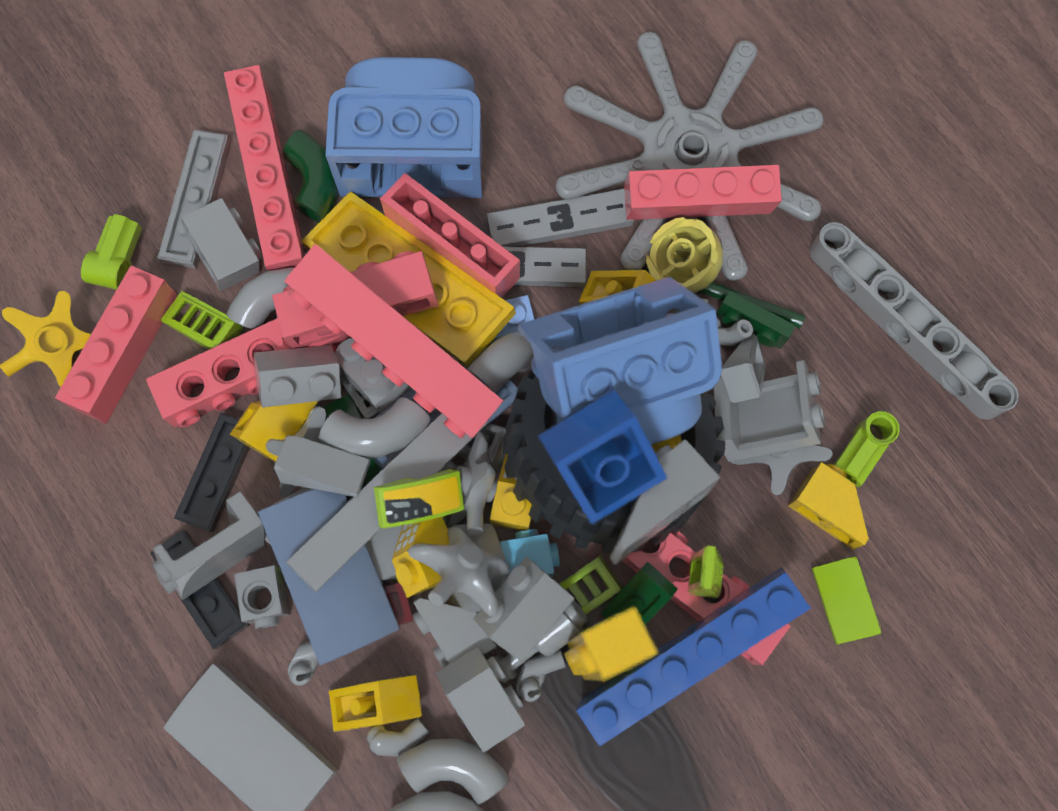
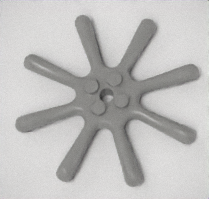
M646 32L639 36L637 46L664 108V115L661 119L654 122L645 121L580 86L568 88L564 95V102L569 109L636 137L643 144V153L635 159L563 175L558 178L555 187L558 195L567 200L625 182L629 171L741 166L738 161L740 150L766 142L814 132L823 125V115L817 108L809 107L744 129L735 130L725 125L722 120L723 111L757 56V47L750 41H740L735 45L706 106L699 110L688 109L680 100L660 37L654 32ZM685 149L694 150L697 154H689ZM781 184L782 202L777 206L778 208L806 222L813 221L820 215L821 204L817 199ZM704 217L707 226L718 236L723 249V265L721 267L723 275L731 281L742 279L747 274L748 267L727 217ZM667 218L642 219L621 254L620 260L625 269L640 270L643 268L647 255H650V249L653 245L650 241Z

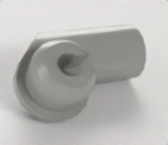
M717 318L719 345L734 346L750 337L753 333V327L747 320L743 319L728 328H721V321Z
M310 641L298 646L288 666L289 679L297 686L307 684L318 665V660Z
M560 649L551 656L541 654L524 662L516 681L517 692L523 700L527 702L536 701L541 696V687L546 674L565 668Z
M416 718L401 732L388 731L383 725H376L369 730L367 741L373 753L380 756L398 757L406 750L415 747L430 731L419 718Z

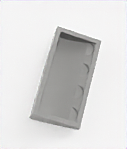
M212 664L164 726V729L253 811H306L339 771L335 765L222 664Z

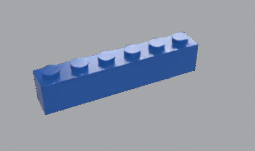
M780 567L656 649L657 654L627 668L582 698L576 711L598 745L601 746L808 611L811 607L785 570Z

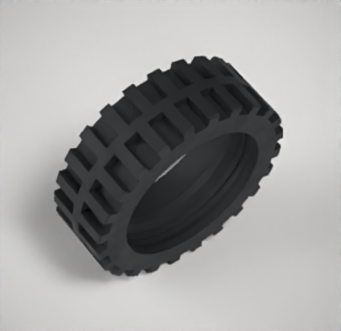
M531 366L528 377L524 376L519 384L505 428L506 434L503 441V454H508L504 467L508 479L517 478L513 493L518 502L526 498L532 505L528 515L536 523L543 517L552 524L549 533L560 539L563 532L577 538L575 547L586 550L589 543L592 542L602 544L601 553L612 554L636 498L591 524L538 437L547 431L549 417L553 410L544 400L539 379L533 373ZM701 393V416L693 427L680 434L682 442L687 440L719 476L722 465L718 464V462L725 453L726 442L716 440V438L724 429L721 416H712L711 411L717 404L712 394L703 395ZM704 498L651 537L652 544L656 546L664 542L671 531L677 533ZM643 543L633 552L641 551L645 543Z

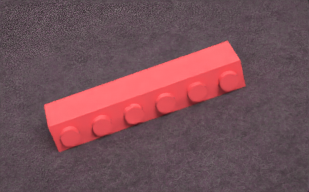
M317 244L312 246L284 280L285 283L293 288L289 293L291 298L306 310L312 305L324 314L320 322L338 336L342 331L347 333L355 340L351 347L369 362L373 357L377 358L386 366L382 373L399 387L404 382L417 392L413 399L430 413L435 408L447 417L443 424L461 439L465 434L473 438L503 403L499 396Z

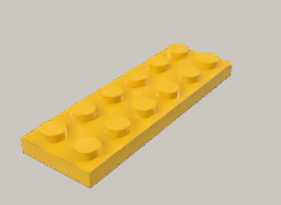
M351 191L301 241L308 251L314 244H317L349 272L355 271L360 265L375 262L379 264L393 260L397 254L412 251L416 253L422 251L439 306L403 317L466 369L516 314L514 306Z

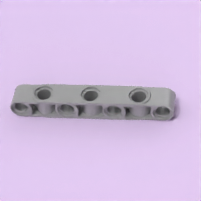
M832 222L823 226L810 245L809 252L813 261L945 390L961 401L974 415L984 420L994 419L1015 407L1019 398L1017 388L991 363L989 358L878 253L865 245L845 225ZM824 241L832 242L836 249L828 247ZM878 290L885 292L889 300L882 298ZM932 341L939 343L943 352L938 351L933 346ZM989 393L995 396L998 406L992 403Z

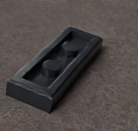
M220 413L174 519L211 533L214 532L225 507L226 500L231 493L250 449L249 446L230 435L240 419Z
M185 530L180 531L162 544L165 551L174 561L197 548V545ZM154 551L150 552L151 556L156 561L157 559L154 554ZM218 577L184 600L180 598L213 649L220 648L250 626L249 623L241 622L239 608Z

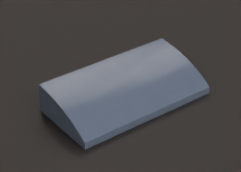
M312 489L258 511V514L318 663L321 666L400 630V625L366 544L316 593L286 565V562L349 502L344 494Z

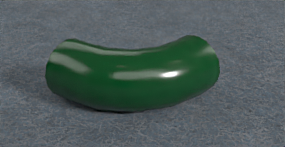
M298 129L289 137L283 151V159L295 166L303 177V185L299 194L294 199L293 205L307 218L319 223L332 210L338 196V189L325 156L326 147L311 134Z

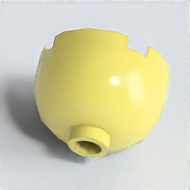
M681 217L663 224L657 230L650 241L653 244L650 249V256L647 255L646 258L650 275L657 281L671 277L686 289L695 293L706 288L717 277L723 265V249L718 236L703 221L698 219L687 220Z

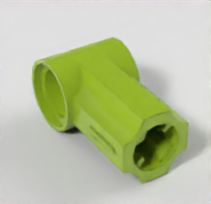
M117 214L108 217L96 250L89 251L83 259L81 277L84 282L117 290L129 267L132 265L130 260L142 231L139 223Z
M885 411L872 413L856 426L854 435L833 464L842 469L847 475L846 479L854 483L856 487L863 485L889 444L897 439L900 432L897 419ZM871 424L881 429L882 440L872 435L870 431Z

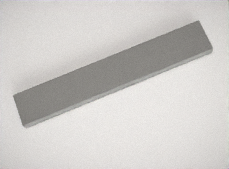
M441 413L360 491L358 497L352 498L286 562V565L316 593L382 529L379 527L374 487L406 477L418 479L438 473L473 438L465 434L461 439L443 424L447 417ZM486 422L479 431H481L488 424V422Z

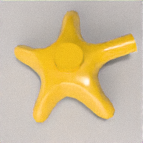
M66 291L58 292L54 307L46 317H36L13 307H6L2 310V317L16 327L25 338L24 347L0 364V368L8 377L28 364L43 362L54 373L58 385L62 386L72 369L73 353L83 349L91 335L73 325L70 315L71 298L69 293Z

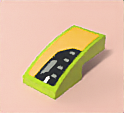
M448 469L418 479L406 477L374 487L380 528L413 524L464 510L460 472L457 470Z

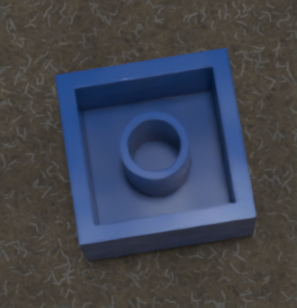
M615 390L538 436L591 524L667 479L635 415Z

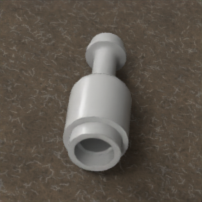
M575 600L571 602L522 662L510 653L506 657L501 654L495 657V660L506 676L502 680L503 683L510 679L513 680L516 677L515 669L536 652H541L545 656H551L583 630L582 625L588 619Z

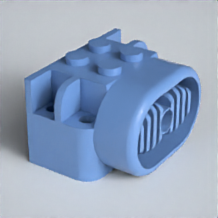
M377 57L363 60L352 66L345 78V88L335 91L330 97L328 104L325 156L339 195L346 196L351 191L358 197H382L406 173L438 198H482L481 106L479 98L475 94V81L472 75L462 66L439 58Z
M671 277L518 324L520 333L532 345L534 358L531 361L532 370L539 379L544 400L556 414L558 424L615 390L635 415L650 445L678 436L696 424L702 412L701 393L712 389L721 376L722 364L716 309ZM672 308L677 309V314L667 312Z

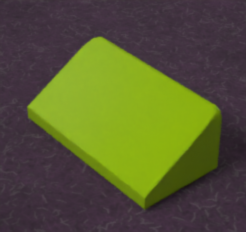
M856 556L811 568L835 645L881 634V629Z

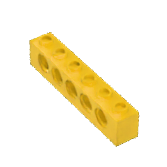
M635 608L578 635L567 643L570 651L564 653L574 676L582 675L584 680H605L657 654Z

